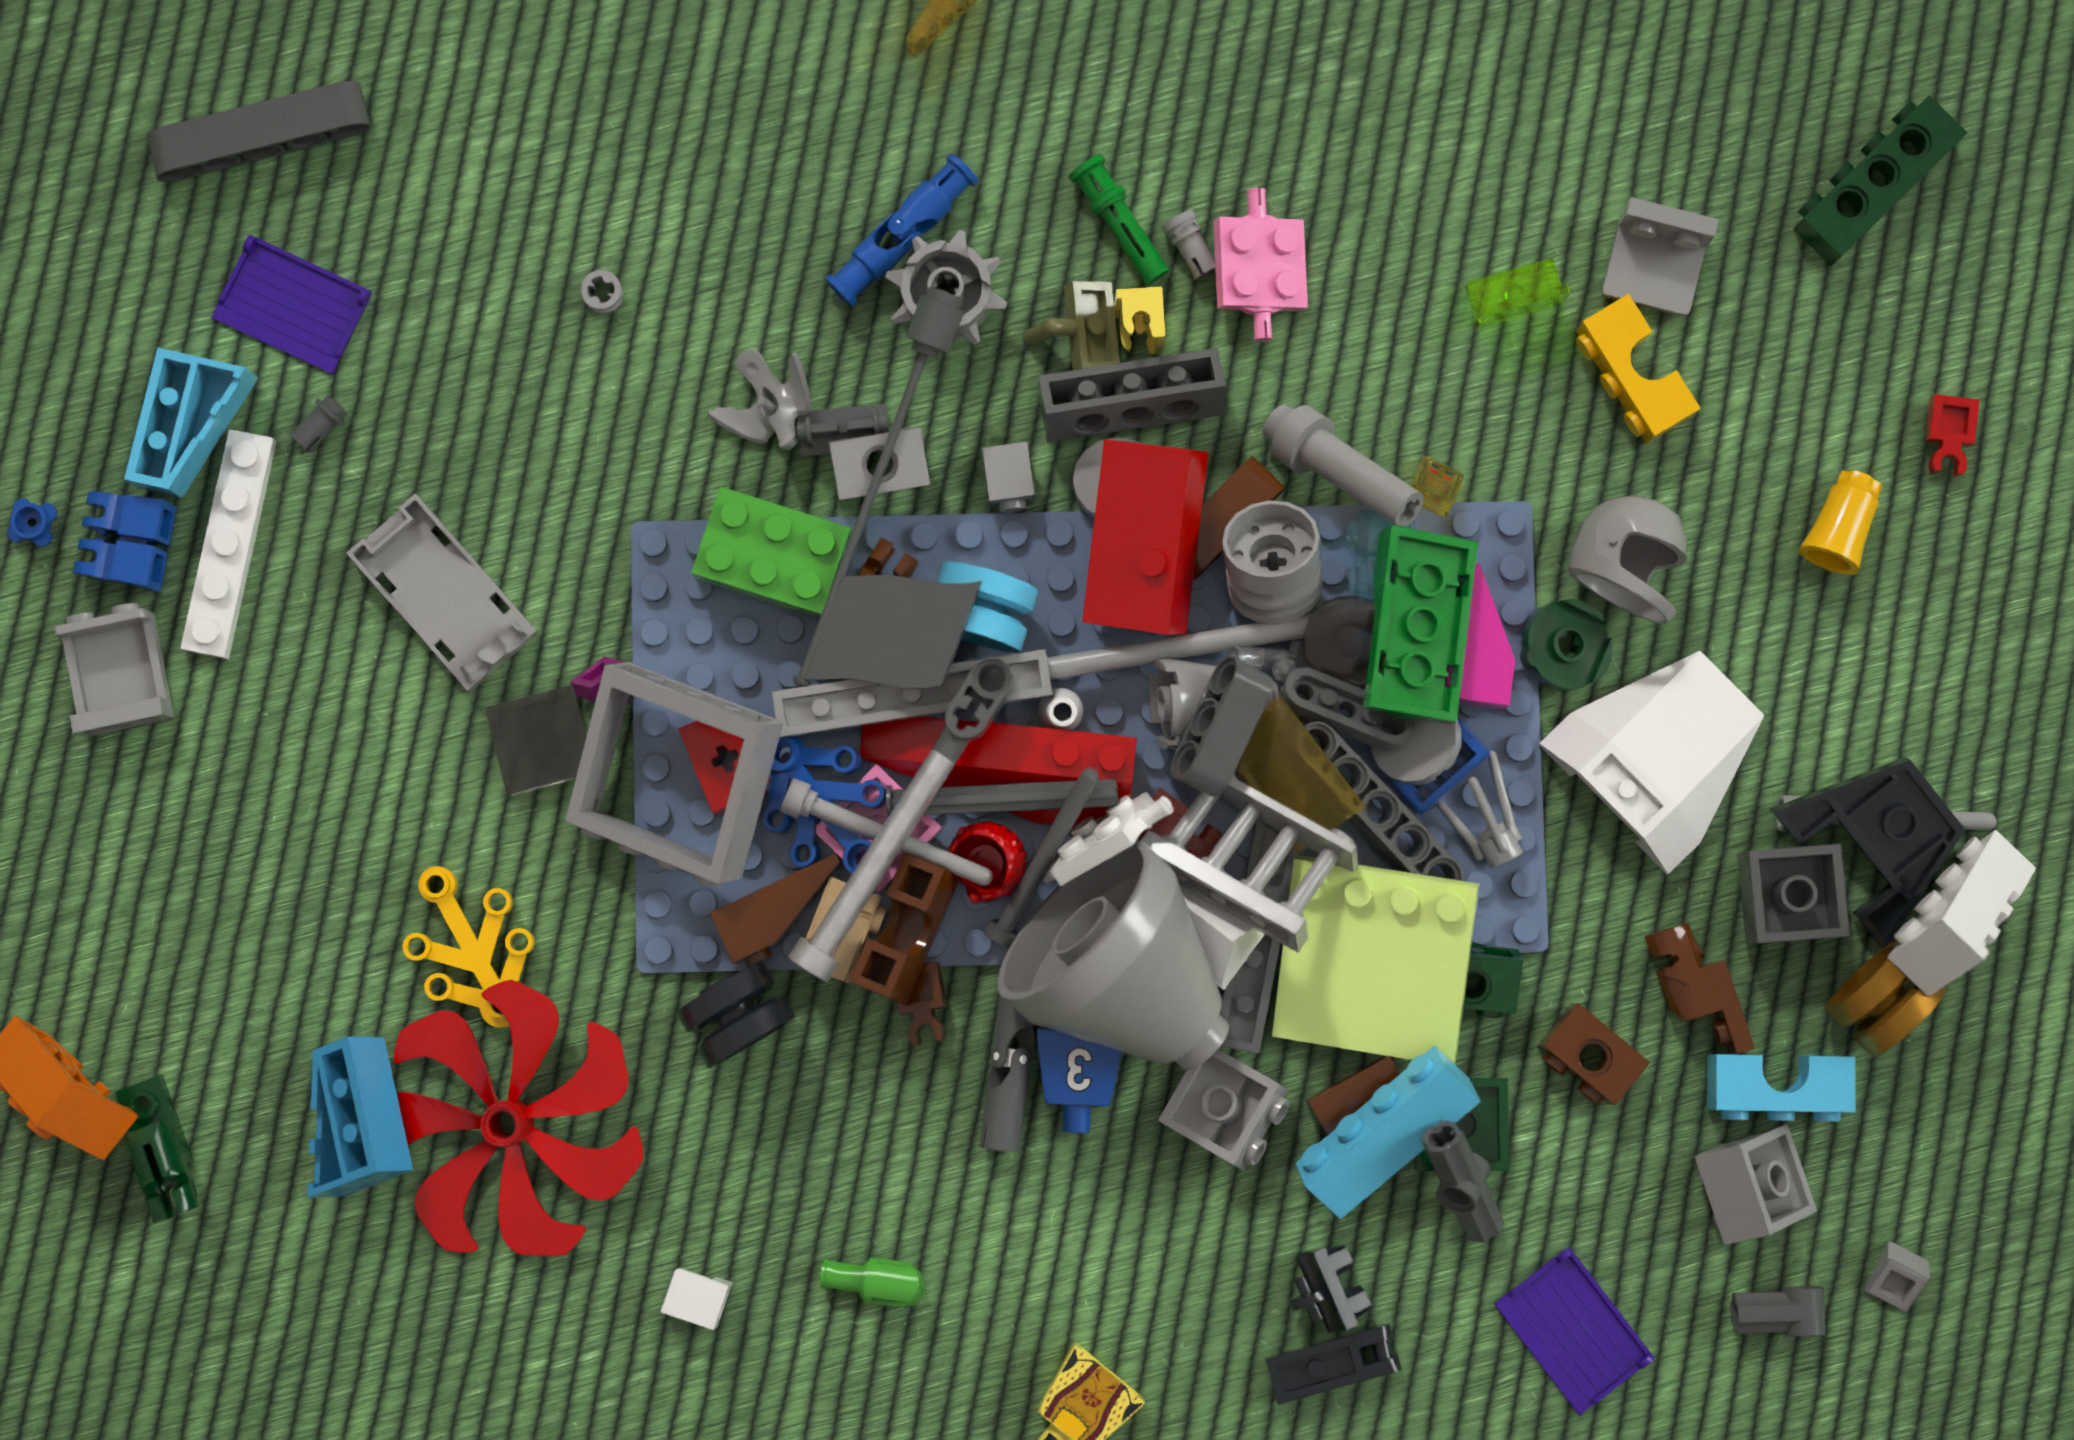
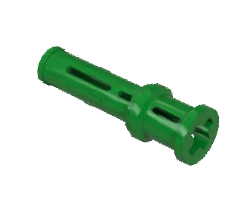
M1099 154L1078 166L1069 174L1068 178L1072 183H1078L1091 203L1089 207L1091 213L1097 217H1103L1122 249L1144 279V283L1148 286L1165 276L1170 269L1165 265L1147 237V234L1124 202L1127 198L1123 186L1117 187L1103 165L1105 163L1102 154ZM1093 177H1095V179L1097 180L1098 184H1099L1100 187L1102 188V192L1099 191V189L1097 188V186H1096L1095 183L1093 182V180H1092ZM1114 208L1116 209V211H1117L1118 214H1119V217H1118V218L1115 216L1114 212L1112 211ZM1124 226H1127V228L1129 229V231L1141 247L1142 251L1145 254L1144 257H1142V255L1134 245L1133 241L1125 231Z

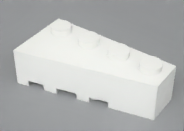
M1997 830L1981 841L1975 836L1959 849L1955 855L1960 860L1958 864L1954 863L1949 866L1935 882L1940 888L1937 891L1933 890L1916 906L1915 910L1920 915L1917 919L1912 918L1905 923L1894 936L1899 943L1887 958L1928 997L1985 960L1989 952L1985 946L1987 943L1990 945L1998 937L2000 930L1997 926L2009 917L2013 910L2011 904L2021 896L2036 869Z

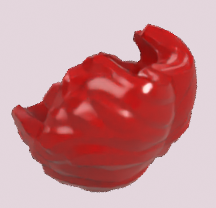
M987 820L970 824L966 827H960L947 849V852L990 869L993 874L992 882L986 886H981L955 875L960 879L959 882L966 886V894L973 904L979 902L986 903L996 898L1011 895L1026 872L1025 859L1027 853L1019 837L1012 830H1008L1003 824H996Z

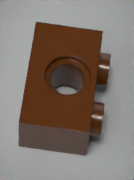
M1571 1003L1537 1044L1545 1052V1055L1541 1058L1543 1062L1561 1076H1564L1567 1071L1581 1082L1577 1087L1578 1091L1597 1106L1602 1101L1607 1105H1616L1650 1064L1647 1059L1579 1003ZM1588 1044L1597 1047L1601 1054L1600 1064L1592 1071L1586 1070L1581 1065L1579 1059L1581 1050Z

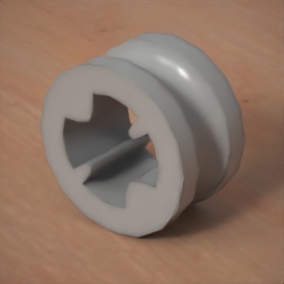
M595 270L585 277L581 285V295L593 312L609 314L617 310L622 303L624 297L623 288L618 278L609 271ZM599 282H604L608 288L614 287V293H608L610 300L602 303L597 296L591 297V290L597 291L595 284Z

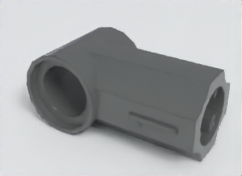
M1790 1286L1782 1287V1291L1732 1293L1730 1312L1734 1333L1764 1334L1784 1332V1335L1787 1336L1826 1335L1824 1287Z

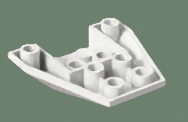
M1698 651L1571 712L1538 745L1570 777L1577 774L1639 837L1635 843L1668 875L1701 843L1765 715L1701 651Z

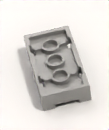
M414 494L398 508V512L366 539L360 540L346 553L418 633L464 688L471 692L533 639L538 632L417 494ZM440 528L451 540L446 547L433 534L432 531L434 529L438 530ZM382 574L397 588L391 594L379 581L382 578ZM499 595L510 607V610L503 614L491 600L493 596ZM441 641L455 655L452 660L448 661L437 648Z

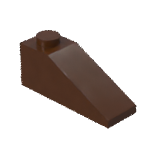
M833 854L710 912L733 963L738 964L744 961L748 968L772 957L769 949L779 945L825 887L829 877H833L842 865L837 854Z

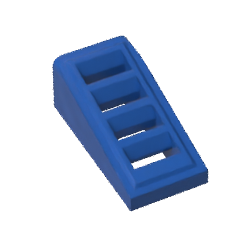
M1460 718L1458 722L1461 727V742L1473 755L1466 760L1459 752L1455 761L1459 768L1454 772L1450 769L1448 771L1444 770L1440 774L1445 779L1444 782L1438 785L1434 780L1429 784H1424L1432 792L1425 798L1414 785H1406L1393 779L1390 781L1420 815L1425 813L1490 754L1489 749Z

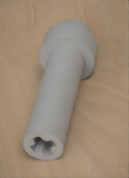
M1283 404L1272 411L1264 424L1263 436L1272 443L1271 453L1274 459L1297 474L1313 470L1395 526L1407 527L1417 518L1423 507V494L1334 436L1335 426L1331 419L1309 405H1302L1293 409L1289 405Z

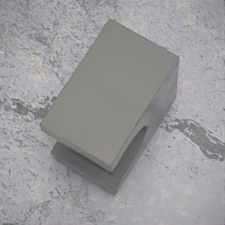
M918 426L902 428L891 454L892 467L886 475H883L877 494L930 485L921 428ZM890 432L828 441L835 487L839 500L866 496L873 475L867 470L866 460L872 452L884 449Z

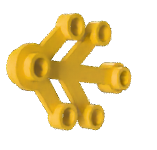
M438 866L428 868L419 878V892L424 899L437 904L461 949L433 942L425 934L413 933L407 936L403 942L404 954L411 960L422 961L429 959L474 972L482 989L456 984L447 974L435 973L430 975L425 981V993L432 1000L444 1001L450 999L478 1007L481 1016L488 1024L500 1028L509 1027L506 1016L503 1013H498L492 1003L483 999L482 992L502 981L512 979L519 982L526 956L535 946L533 934L522 928L513 929L507 934L505 946L509 951V955L499 979L491 965L504 917L513 907L511 894L501 888L491 889L485 894L483 905L486 914L479 938L477 939L454 897L458 889V882L454 873ZM435 876H440L444 881V887L439 893H432L429 889V881ZM495 894H503L506 898V905L502 910L495 911L491 907V899ZM519 933H523L528 939V945L522 951L515 950L512 944L514 936ZM417 938L422 939L425 943V951L419 956L414 955L410 950L412 941ZM438 978L444 979L447 983V990L441 996L435 995L432 991V984Z

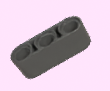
M1234 656L1224 658L1215 668L1173 756L1170 769L1171 775L1175 779L1210 797H1216L1221 794L1229 784L1268 702L1273 687L1272 678Z

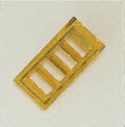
M929 0L906 38L908 54L916 58L977 0Z

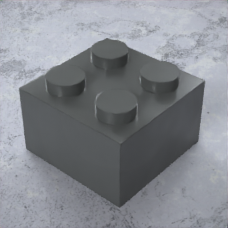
M1841 844L1753 850L1737 854L1746 945L1850 936Z

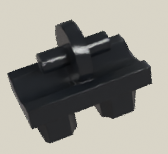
M1339 1246L1330 1249L1322 1247L1307 1250L1296 1255L1303 1275L1294 1279L1300 1296L1289 1301L1292 1311L1306 1307L1312 1323L1323 1319L1328 1333L1342 1329L1347 1331L1357 1326L1356 1319L1368 1311L1372 1305L1361 1285L1354 1286L1346 1291L1342 1288L1338 1275L1353 1268V1261L1347 1247Z

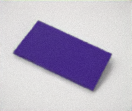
M249 235L244 242L243 252L219 298V303L211 318L333 375L370 301L372 291Z
M1570 1247L1563 1249L1494 1303L1579 1415L1592 1405L1598 1403L1633 1374L1648 1366L1655 1359Z

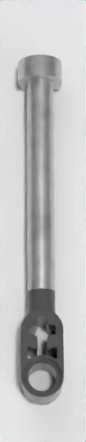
M986 657L974 665L946 710V728L810 941L800 937L788 956L792 961L820 979L828 982L840 961L834 958L833 955L968 743L980 739L987 732L1013 691L1014 676L1009 665L1004 660L997 657ZM989 668H998L1006 676L1004 686L996 692H987L980 687V677ZM971 690H974L981 699L993 704L989 709H986L980 703L974 715L979 724L975 728L968 725L962 731L958 729L961 722L956 715L960 710L965 713L971 710L976 701L973 697L968 696Z

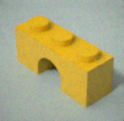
M1630 294L1585 319L1576 329L1579 335L1576 338V342L1581 353L1588 361L1594 359L1602 372L1600 381L1604 390L1612 399H1619L1626 411L1623 415L1626 425L1634 436H1642L1646 444L1688 420L1701 409L1677 370L1659 380L1645 379L1634 370L1631 363V351L1634 347L1644 342L1653 331Z

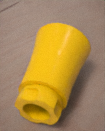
M1855 470L1841 471L1836 485H1833L1815 524L1798 550L1800 555L1812 564L1831 572L1845 575L1858 574L1870 526L1879 506L1878 498L1883 488L1882 484L1874 480L1870 475Z

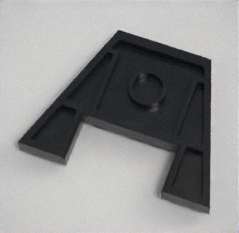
M1906 757L1770 809L1799 846H1803L1837 819L1888 883L1852 912L1882 949L1890 944L1966 830L1913 762Z

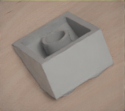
M1782 1124L1720 1144L1694 1156L1698 1166L1699 1179L1705 1186L1713 1210V1220L1720 1231L1724 1245L1769 1236L1817 1212L1788 1124Z

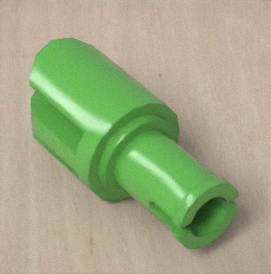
M871 1257L869 1261H865L864 1265L834 1262L828 1259H824L822 1263L819 1282L821 1289L829 1288L856 1292L860 1294V1298H863L866 1304L906 1308L916 1305L922 1299L925 1292V1280L921 1272L907 1262Z

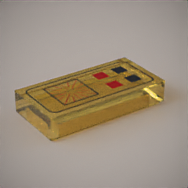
M1424 455L1416 469L1410 486L1423 494L1424 508L1442 517H1447L1455 502L1464 474Z

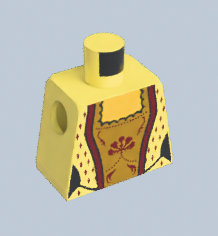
M1075 1342L1038 1406V1412L1051 1422L1038 1440H1105L1145 1403L1144 1398Z

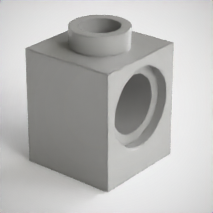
M1027 442L983 447L982 453L990 508L999 507L1000 513H1015L1026 510V503L1035 502Z

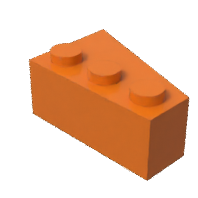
M15 1015L0 1033V1090L10 1095L7 1102L18 1112L29 1117L26 1125L39 1136L49 1140L54 1135L104 1161L138 1118V1115L129 1107H124L107 1098L111 1090L102 1082L98 1081L93 1086L81 1072L84 1065L49 1033Z

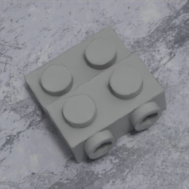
M1218 1049L1203 1064L1185 1072L1158 1121L1244 1171L1248 1163L1255 1165L1263 1156L1267 1142L1262 1138L1270 1124L1278 1125L1286 1116L1290 1101L1285 1098L1289 1090Z

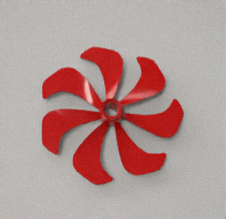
M510 979L497 983L482 992L483 999L492 1003L506 1016L511 1030L513 1059L508 1099L498 1100L474 1034L466 1020L459 1014L449 1010L434 1012L402 1029L397 1038L393 1058L396 1064L418 1057L435 1059L456 1072L488 1106L482 1116L422 1094L412 1092L397 1093L408 1146L415 1140L427 1135L453 1130L481 1129L482 1135L485 1138L480 1144L444 1164L421 1184L415 1196V1209L421 1222L444 1250L462 1253L477 1251L479 1246L472 1237L464 1220L465 1205L471 1188L484 1166L499 1147H505L498 1203L499 1227L504 1242L514 1252L522 1255H566L582 1239L586 1232V1227L554 1220L546 1213L533 1190L521 1142L525 1140L542 1161L575 1192L590 1200L602 1201L618 1194L640 1167L644 1160L642 1138L639 1129L634 1126L610 1147L601 1149L585 1148L560 1140L533 1127L534 1118L579 1115L615 1105L621 1100L628 1089L629 1075L619 1036L598 1023L589 1022L587 1024V1058L578 1072L563 1086L530 1105L519 1101L555 1039L559 1027V1014L553 1001L546 995L523 983ZM503 1111L511 1114L515 1120V1130L512 1135L504 1132L500 1126V1116Z

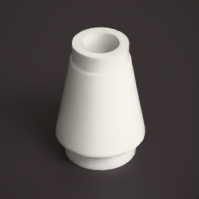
M1052 689L1053 696L1041 698L1039 702V719L1045 728L1072 731L1082 720V701L1076 693L1069 689ZM1059 703H1066L1071 709L1070 716L1066 717V720H1057L1053 714L1054 707Z

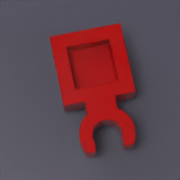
M1938 394L1930 397L1925 441L1938 443V450L1932 454L1928 462L1931 474H1936L1941 470L1942 458H1949L1953 461L1954 477H1959L1965 473L1967 458L1961 450V446L1971 447L1975 444L1980 400Z

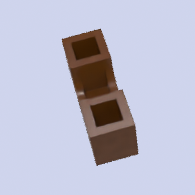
M904 853L886 894L892 900V909L887 925L876 940L873 941L867 938L849 981L870 992L906 1006L960 879L944 868Z

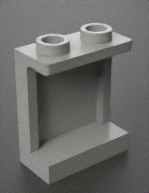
M128 603L112 607L110 615L94 618V613H80L66 617L67 624L54 626L55 636L63 641L76 714L70 715L73 734L86 738L175 719L155 614L153 612L139 608L138 603Z

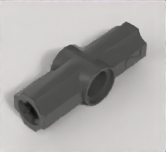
M1441 1120L1434 1127L1427 1128L1421 1142L1440 1180L1436 1191V1197L1440 1204L1455 1212L1463 1231L1467 1233L1470 1241L1486 1242L1490 1237L1499 1235L1504 1220L1486 1183L1490 1173V1165L1480 1155L1472 1152L1463 1131L1459 1130L1455 1121Z

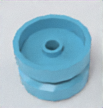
M943 562L937 583L958 584L983 581L961 640L998 651L1021 653L1027 628L1018 620L1007 615L1027 616L1032 614L1039 589L992 569L959 562Z

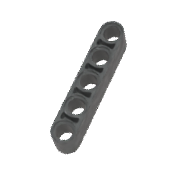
M343 81L163 126L148 132L146 136L157 180L174 182L357 136L367 132L371 127L360 83L356 81Z
M1312 722L1299 725L1290 732L1287 737L1286 748L1291 759L1396 871L1429 876L1431 868L1437 865L1442 869L1444 878L1463 881L1462 868L1458 862L1332 727L1326 723ZM1309 731L1316 734L1320 740V750L1315 756L1307 753L1303 744L1304 737ZM1340 765H1344L1351 773V783L1347 789H1342L1335 781V771ZM1372 798L1376 799L1382 806V817L1377 823L1371 821L1366 812L1367 804ZM1403 832L1408 833L1413 839V850L1408 856L1403 855L1398 849V838Z

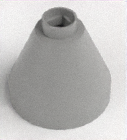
M1136 840L1129 848L1066 884L1059 885L1035 910L1019 931L1008 949L999 970L997 980L999 994L1027 1021L1157 1064H1168L1175 1061L1184 1070L1194 1069L1207 1061L1218 1050L1229 1030L1228 1021L1219 1014L1222 1007V997L1173 869L1145 842Z

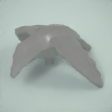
M752 349L742 352L735 362L736 369L752 384L756 391L757 403L750 409L737 410L732 407H717L714 410L708 411L707 417L737 436L758 444L767 443L776 432L779 447L788 451L791 450L799 442L795 418L800 415L810 414L812 411L809 388L798 354L796 352L791 354L789 358L791 376L787 383L782 384L771 373L760 351Z

